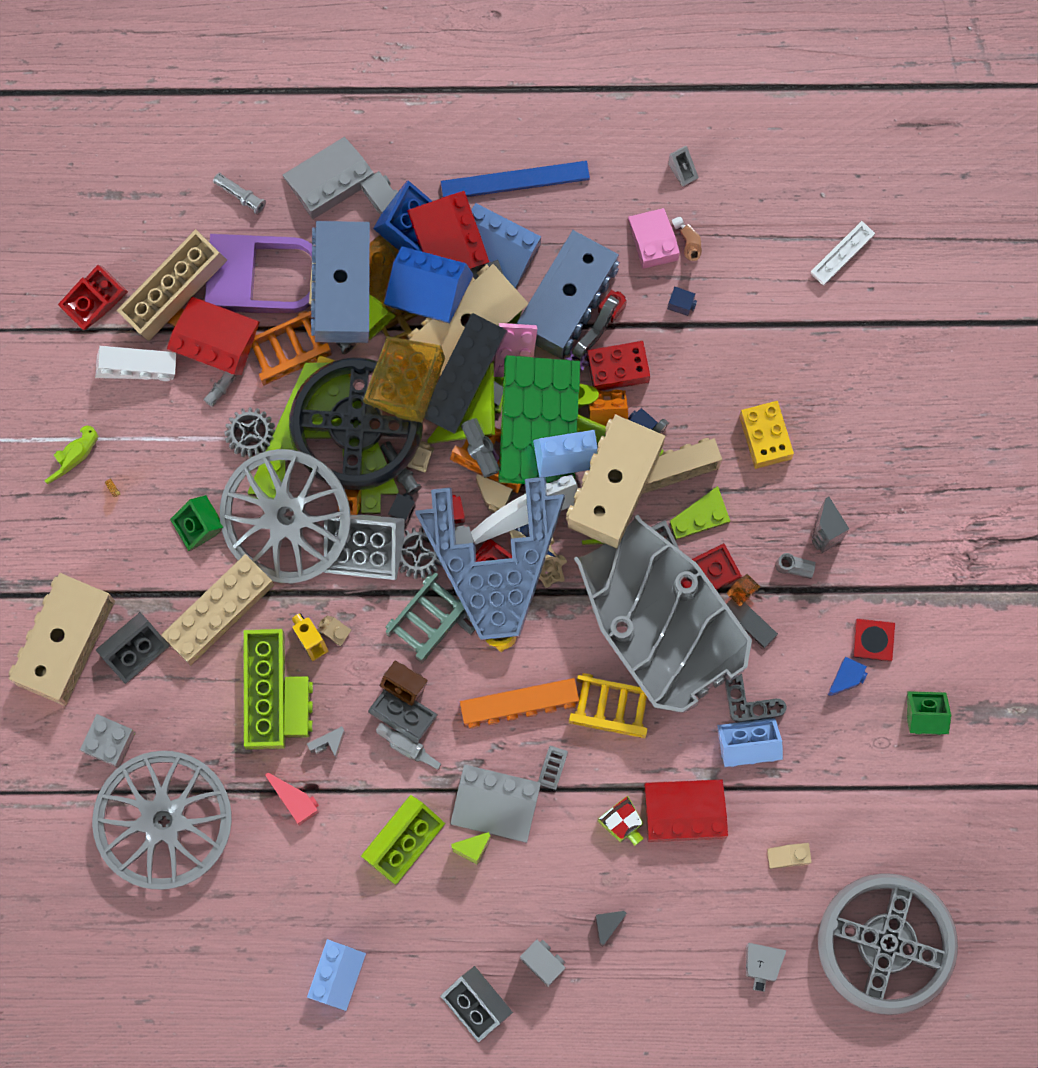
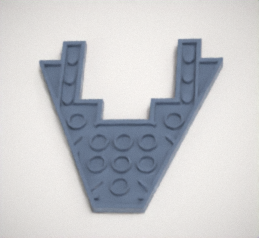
M545 477L525 479L530 537L511 539L512 558L476 562L474 543L456 545L452 488L431 490L433 509L415 511L481 640L521 635L565 500L564 494L547 496Z

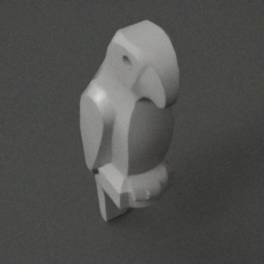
M383 723L379 724L376 732L390 743L391 748L417 762L422 761L437 770L440 768L441 763L428 755L422 744L414 742Z

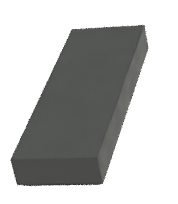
M737 594L727 603V606L745 631L763 648L778 635Z

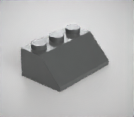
M829 496L824 500L818 512L812 536L813 545L817 550L820 549L822 553L841 543L849 531V527Z
M139 612L99 646L96 651L126 684L166 650L169 644L144 615Z
M475 966L463 974L441 995V998L478 1043L513 1013Z

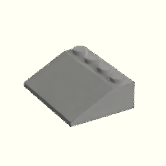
M343 137L283 174V177L310 217L315 219L362 189L361 182L374 175V173L359 152Z
M360 514L350 515V531L345 547L337 560L324 573L396 580L404 542V519ZM340 515L324 520V529L337 537ZM324 536V557L335 543L326 536Z
M464 764L451 825L484 833L489 832L492 835L527 843L541 783Z

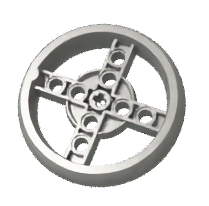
M880 873L868 875L851 882L831 900L820 923L818 951L827 978L846 1000L869 1012L897 1015L925 1006L944 989L956 965L958 937L949 910L931 889L917 880L906 876ZM876 889H892L886 914L876 915L864 925L839 918L845 907L861 894ZM912 896L921 901L935 918L941 934L942 950L918 943L914 929L905 920ZM895 900H900L903 903L901 911L894 907ZM890 919L897 921L898 927L896 930L889 927ZM846 926H851L854 929L852 937L845 934ZM866 932H870L873 935L871 943L864 940ZM834 937L858 944L862 959L870 967L864 992L852 985L841 971L835 957ZM890 939L892 946L887 949L886 944L883 942ZM905 944L909 945L912 949L910 955L903 953L902 949ZM924 950L928 951L931 955V959L928 962L922 958ZM880 957L887 961V966L884 969L878 965ZM912 962L936 969L932 979L916 993L899 999H883L890 974L903 971ZM874 977L881 979V987L876 988L873 986L872 980Z

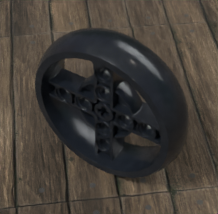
M368 358L336 360L312 373L299 388L293 400L289 416L291 443L295 451H300L316 458L307 444L304 430L329 432L332 440L344 449L343 472L340 473L330 469L338 478L343 488L348 490L374 488L394 479L412 461L422 438V409L412 386L400 373L390 366ZM351 374L349 397L337 402L331 411L306 410L312 396L321 386L336 377ZM369 375L386 381L399 393L406 406L408 417L383 415L380 407L368 398ZM358 382L364 384V388L361 390H356L354 386ZM361 401L363 405L361 408L355 409L353 408V403ZM321 417L323 421L321 424L315 425L313 424V419ZM335 418H339L342 420V423L339 426H333L332 421ZM354 420H358L361 424L358 425V428H354L353 424H351L354 423ZM373 421H378L380 423V427L378 429H372L370 427V424ZM394 422L400 425L398 430L395 431L389 429L390 424ZM382 436L406 438L401 451L390 463L374 472L361 474L363 451L373 447ZM356 438L360 442L358 446L353 447L349 445L350 440ZM349 458H357L358 463L353 466L349 465ZM303 464L304 467L311 473L313 469ZM316 472L315 477L327 483V481L318 472Z

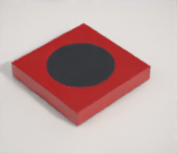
M856 619L853 658L892 662L895 623Z

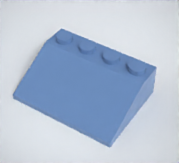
M475 203L471 211L489 261H499L503 275L516 289L541 245V236Z

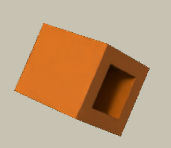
M344 489L349 502L350 515H357L361 508V490Z

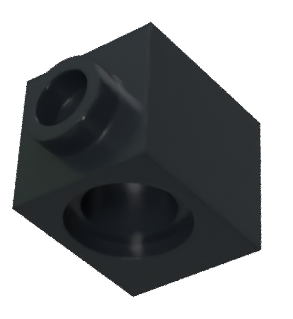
M397 494L388 516L404 519V525L406 526L416 507L414 498L408 494Z

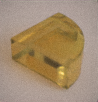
M112 479L106 480L105 484L112 496L117 497L120 495Z

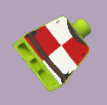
M628 796L597 820L620 842L628 837L633 845L636 846L644 839L637 831L643 825V822Z

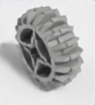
M251 407L248 408V412H245L242 408V414L240 415L238 412H235L236 418H229L232 424L228 423L225 425L229 429L224 432L225 436H229L225 439L227 443H230L229 448L234 449L235 454L241 452V457L243 458L246 456V453L251 458L253 453L257 455L260 451L266 452L265 447L270 446L269 442L274 438L275 430L273 428L275 424L270 423L272 418L270 416L266 417L265 411L260 414L258 408H256L255 412H253ZM247 420H253L250 424L243 423ZM261 423L266 428L264 438L258 433ZM237 428L243 433L240 442L235 438ZM248 431H249V432H252V431H253L254 434H253V435H252V434H249V435H248L247 432H248ZM250 442H257V443H258V444L253 445V446H245V445H248Z
M422 527L419 528V532L412 528L411 534L406 530L399 567L402 566L400 572L403 573L407 570V577L414 573V579H417L418 574H421V578L424 579V573L426 572L432 576L431 569L436 572L438 571V567L435 564H442L435 550L432 552L430 549L423 547V540L430 543L426 533H423ZM416 540V544L413 547L404 549L409 542ZM419 545H420L421 553H420V555L418 556V561H417V557H416V554H415V553H417V550L419 549ZM402 554L413 558L414 566L409 565L404 560ZM432 558L427 565L420 567L424 559Z

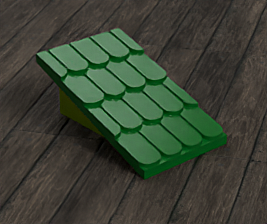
M506 355L504 362L499 462L500 483L525 484V479L539 478L533 440L577 433L580 361ZM575 472L545 477L546 483L557 481L561 477L572 475L575 479Z

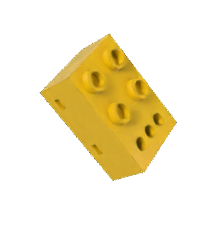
M778 400L741 410L739 418L755 469L792 459L794 452Z

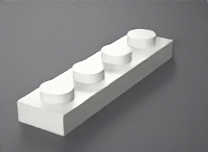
M861 221L810 274L824 286L874 237L875 232Z

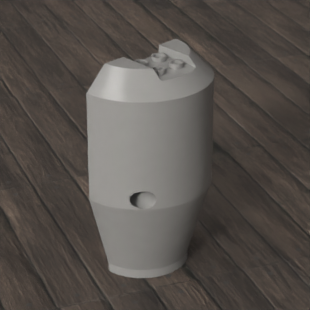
M636 515L627 526L618 549L604 544L585 556L574 558L579 566L602 634L655 708L681 713L687 712L698 705V699L708 694L710 688L713 686L715 688L725 682V678L732 682L746 670L752 643L750 636L699 565L642 521L639 515ZM689 581L692 583V586L690 588H683L681 583ZM623 626L627 628V631L620 633L616 628Z

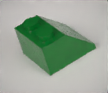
M207 495L190 499L170 519L188 551L214 538L224 528Z
M907 691V722L909 732L915 734H949L952 715L947 693Z

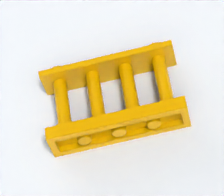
M582 673V676L578 675L577 682L582 683L577 711L570 713L569 724L646 738L648 728H645L642 722L647 696L640 686L593 678V675ZM590 685L601 687L597 713L594 717L586 716L585 713ZM609 688L620 690L616 718L613 721L605 720L606 717H604ZM628 692L640 694L635 722L632 725L624 724L625 721L623 720Z

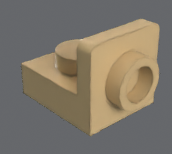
M421 441L415 456L407 467L426 472L431 455L434 452V448L430 447L431 444Z

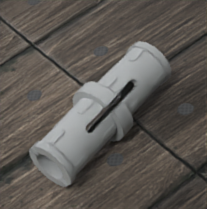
M225 371L221 379L213 384V388L203 400L213 407L218 399L226 394L227 388L236 379V376Z

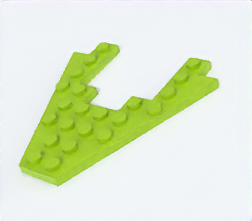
M305 363L275 429L274 438L270 441V446L267 447L266 451L276 449L294 450L289 433V416L293 400L305 380L316 370L328 363ZM349 375L336 377L321 386L312 396L306 410L331 411L337 402L349 397ZM360 401L353 403V408L355 409L362 407ZM316 417V418H314V419H313V424H315V425L321 424L322 421H323V418H321V417ZM335 418L332 421L333 426H339L342 423V420L339 418ZM354 420V423H351L354 428H358V425H361L358 420ZM304 430L306 439H332L329 432ZM353 438L350 440L349 445L353 447L358 446L360 441ZM378 442L373 447L363 451L362 474L374 472L387 465ZM286 460L270 461L280 481L283 482L286 473ZM261 464L254 476V480L268 497L275 498L276 489L266 464ZM394 479L380 486L361 490L362 514H381V495L399 494ZM250 485L248 495H256Z

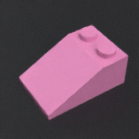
M664 208L628 217L642 269L678 261L679 248Z

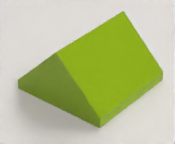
M487 832L452 843V851L478 865L490 842V833Z

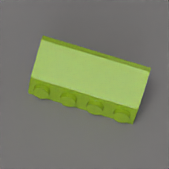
M410 795L363 852L361 857L396 885L446 823L423 802Z

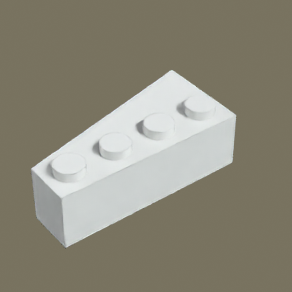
M99 346L96 357L95 378L159 379L160 381H170L175 376L176 352Z

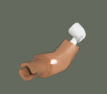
M681 217L672 219L675 229L682 228L680 234L686 242L684 248L685 257L692 261L698 260L702 252L700 235L689 224L685 226Z

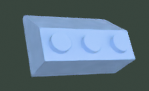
M595 430L533 440L539 477L590 470L591 458L594 453L597 454L598 449Z
M775 718L717 725L721 755L725 767L783 760L782 738Z
M327 939L307 998L347 1011L366 953Z

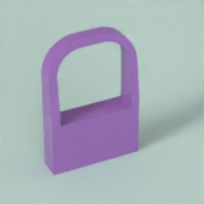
M210 234V243L227 259V262L206 282V302L233 312L296 313L305 310L311 305L309 304L310 291L303 299L295 302L253 300L257 249H300L307 252L312 258L313 245L295 237Z

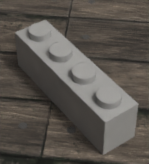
M378 171L361 182V188L381 215L398 191L396 189L393 190L390 187L391 182L386 175L382 176Z

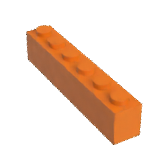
M575 678L463 700L460 701L464 727L469 726V729L480 727L481 723L488 722V725L499 723L501 719L507 718V721L519 719L518 716L526 715V717L538 715L537 712L540 711L552 713L557 711L556 708L564 707V709L575 708L576 704L579 703Z

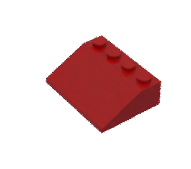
M465 191L407 210L422 252L467 263L470 269L490 262Z
M191 297L172 331L167 349L233 375H242L260 321Z
M723 779L644 783L648 842L726 839L728 837Z

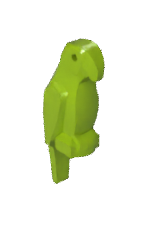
M88 425L80 429V432H82L81 438L70 442L63 451L59 450L54 454L61 468L45 479V483L50 484L86 459L99 437L93 427Z

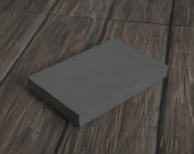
M385 689L368 711V713L416 743L420 741L438 715L417 701L411 706Z

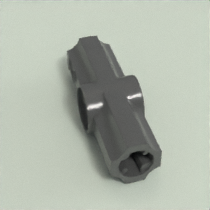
M477 418L464 422L461 427L469 443L468 452L473 459L477 460L484 478L498 473L500 469L492 453L493 444L488 437L484 436Z

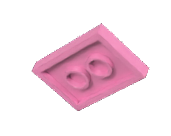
M499 323V326L508 330L494 358V377H504L506 355L534 358L537 325Z

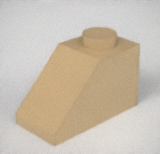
M477 474L476 483L488 510L495 513L507 505L512 496L513 489Z
M809 843L767 849L769 869L803 866L811 863Z

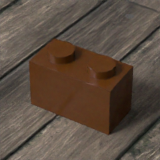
M395 660L383 675L379 686L413 706L423 693L428 680Z

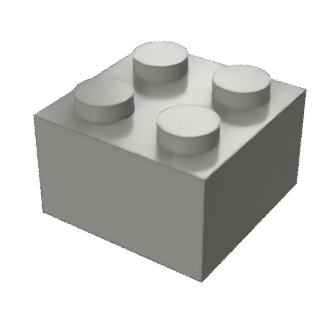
M96 714L80 750L89 756L119 768L136 732L131 728Z
M536 939L520 956V960L549 987L565 970L563 966L565 961L558 954L553 956L549 952L551 947L544 940L539 942Z

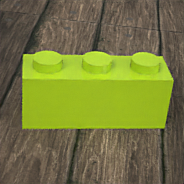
M308 676L285 677L284 736L286 738L309 737V732H313V720H309V713H313V701H310V694H313V682H310Z

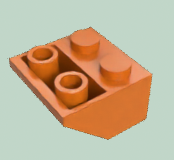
M597 390L599 393L598 399L588 404L590 420L604 426L607 425L609 419L613 420L615 414L628 420L625 390Z

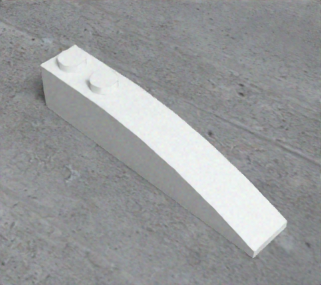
M572 475L546 483L547 496L565 495L561 511L569 508L570 505L574 506V496L578 487ZM526 494L503 506L474 528L471 534L475 545L529 524Z

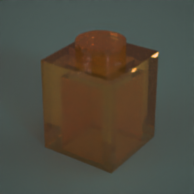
M745 574L726 594L741 607L761 586L748 574Z

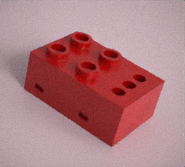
M643 341L587 350V361L589 362L592 386L597 390L605 391L649 383L650 371Z

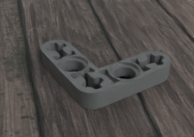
M613 296L607 299L593 328L575 346L572 352L574 356L581 359L587 353V350H590L600 339L619 304V300Z
M742 673L735 678V683L740 682V685L729 687V684H732L733 681L729 682L725 678L729 713L733 721L745 722L776 718L785 713L787 706L782 699L747 702ZM733 689L740 690L741 697L739 699L731 697L730 692ZM743 701L739 708L740 711H744V714H742L741 718H738V715H734V712L737 711V706H732V703ZM775 703L782 706L779 713L776 710H770V714L767 715L766 704H769L768 708L774 707ZM756 705L761 706L764 710V713L760 716L753 713V707Z

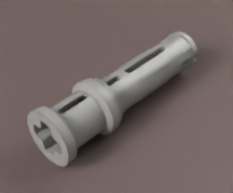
M221 173L216 174L213 179V183L238 198L243 206L247 205L253 209L255 214H259L263 210L266 200L258 198L251 190L246 191Z

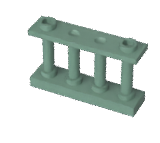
M437 573L426 577L422 583L424 586L399 616L395 620L391 619L385 627L388 637L394 632L416 649V659L421 663L425 661L466 611L460 599H456L436 583L438 580ZM430 588L453 605L452 608L454 610L450 615L443 613L424 597ZM418 603L441 620L440 623L442 624L438 629L431 628L411 612ZM406 617L428 634L429 640L425 644H420L399 627Z

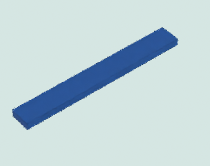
M587 161L442 180L441 188L443 197L465 191L466 196L471 197L590 180Z

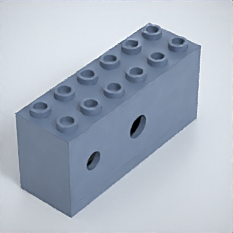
M316 221V227H312V245H316L312 246V263L316 264H312V281H315L312 282V299L315 300H311V318L315 319H311V336H315V342L368 343L370 222Z
M572 230L517 324L537 325L536 346L560 359L570 354L574 339H579L583 324L587 325L591 318L590 313L592 309L598 307L601 301L599 299L601 294H605L608 290L611 277L615 278L618 273V266L620 264L618 262L619 254Z

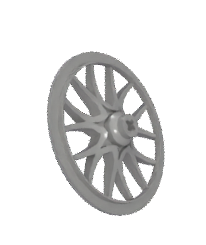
M276 449L251 457L235 470L222 494L220 523L224 527L222 528V533L230 551L238 561L246 554L274 582H302L316 577L327 570L343 551L350 531V507L340 481L325 464L311 455L300 451ZM291 460L283 482L280 481L270 461ZM295 462L305 464L313 469L298 497H293L289 492V482ZM265 463L276 489L275 498L268 497L260 489L250 473L261 464ZM316 472H318L332 489L307 496ZM246 476L257 497L236 493L240 483ZM327 494H335L339 512L315 516L309 515L305 511L308 502ZM234 497L261 506L265 514L259 518L232 516ZM289 510L290 512H294V515H292V519L290 516L286 515V513ZM340 515L337 537L316 523ZM233 521L255 526L238 540ZM303 527L311 528L335 542L325 557L306 541L302 535ZM262 528L270 529V539L262 550L252 558L241 543ZM285 537L292 542L298 571H280V547ZM272 546L275 570L257 561ZM301 547L321 561L314 566L303 569Z
M155 751L141 754L117 768L102 786L94 805L92 817L93 835L97 849L113 872L131 884L158 890L184 886L195 881L210 870L226 847L232 823L230 801L217 775L198 759L174 751ZM173 763L161 787L151 764ZM180 764L196 771L181 796L171 801L168 791L177 765ZM144 766L148 767L156 790L153 801L145 800L139 794L129 777L130 773ZM199 774L214 790V792L189 797ZM124 778H126L136 800L112 796V793ZM217 796L220 815L197 819H187L183 816L185 808L202 799ZM110 799L138 808L142 816L135 821H118L105 819V812ZM163 817L170 821V823L166 824V827L159 824L160 821H163ZM221 819L216 842L194 827L195 825ZM105 823L129 828L110 845L108 844L105 834ZM190 831L213 845L212 850L202 862L191 855L178 841L180 832ZM135 833H146V840L142 846L122 864L111 849ZM164 841L168 844L170 851L172 877L152 878L156 845ZM176 848L197 864L195 868L179 876H176ZM146 851L148 877L136 874L127 868Z

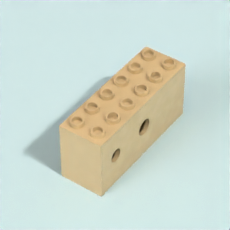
M494 264L490 267L485 265L477 272L479 277L476 279L472 277L450 323L426 318L421 323L423 327L420 330L416 328L407 336L409 340L406 343L438 379L465 328L460 321L462 316L470 318L471 314L475 313L499 326V323H508L529 304Z
M615 414L613 420L609 419L606 425V436H601L597 446L598 454L594 453L591 458L590 471L586 470L581 485L583 487L582 489H577L574 496L575 504L574 506L570 505L566 514V521H568V528L618 549L664 446L665 435ZM611 479H617V480H619L620 482H618V483H612V482H610L609 480H611Z
M59 573L58 577H55L51 583L52 590L50 594H47L43 600L44 606L41 612H38L35 616L33 629H30L26 635L27 642L25 646L21 647L18 652L16 665H13L9 671V680L21 688L66 706L115 600L107 592ZM65 635L61 642H57L59 637Z

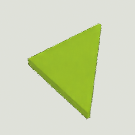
M491 363L461 423L462 425L466 421L477 418L484 436L495 435L494 363ZM461 425L455 434L438 426L428 438L427 443L434 444L467 438Z

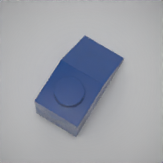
M845 657L828 695L833 696L855 688L859 683L863 684L868 674L865 672L867 666Z

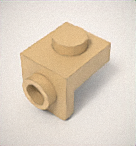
M328 615L319 622V628L317 629L320 634L325 635L339 646L343 644L351 631L350 628L339 620Z

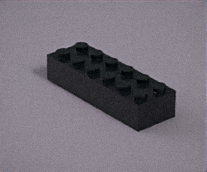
M472 313L421 417L454 434L457 433L508 330Z

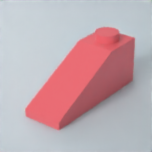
M270 773L265 774L299 826L319 813L316 809L319 805L313 796L309 798L306 793Z

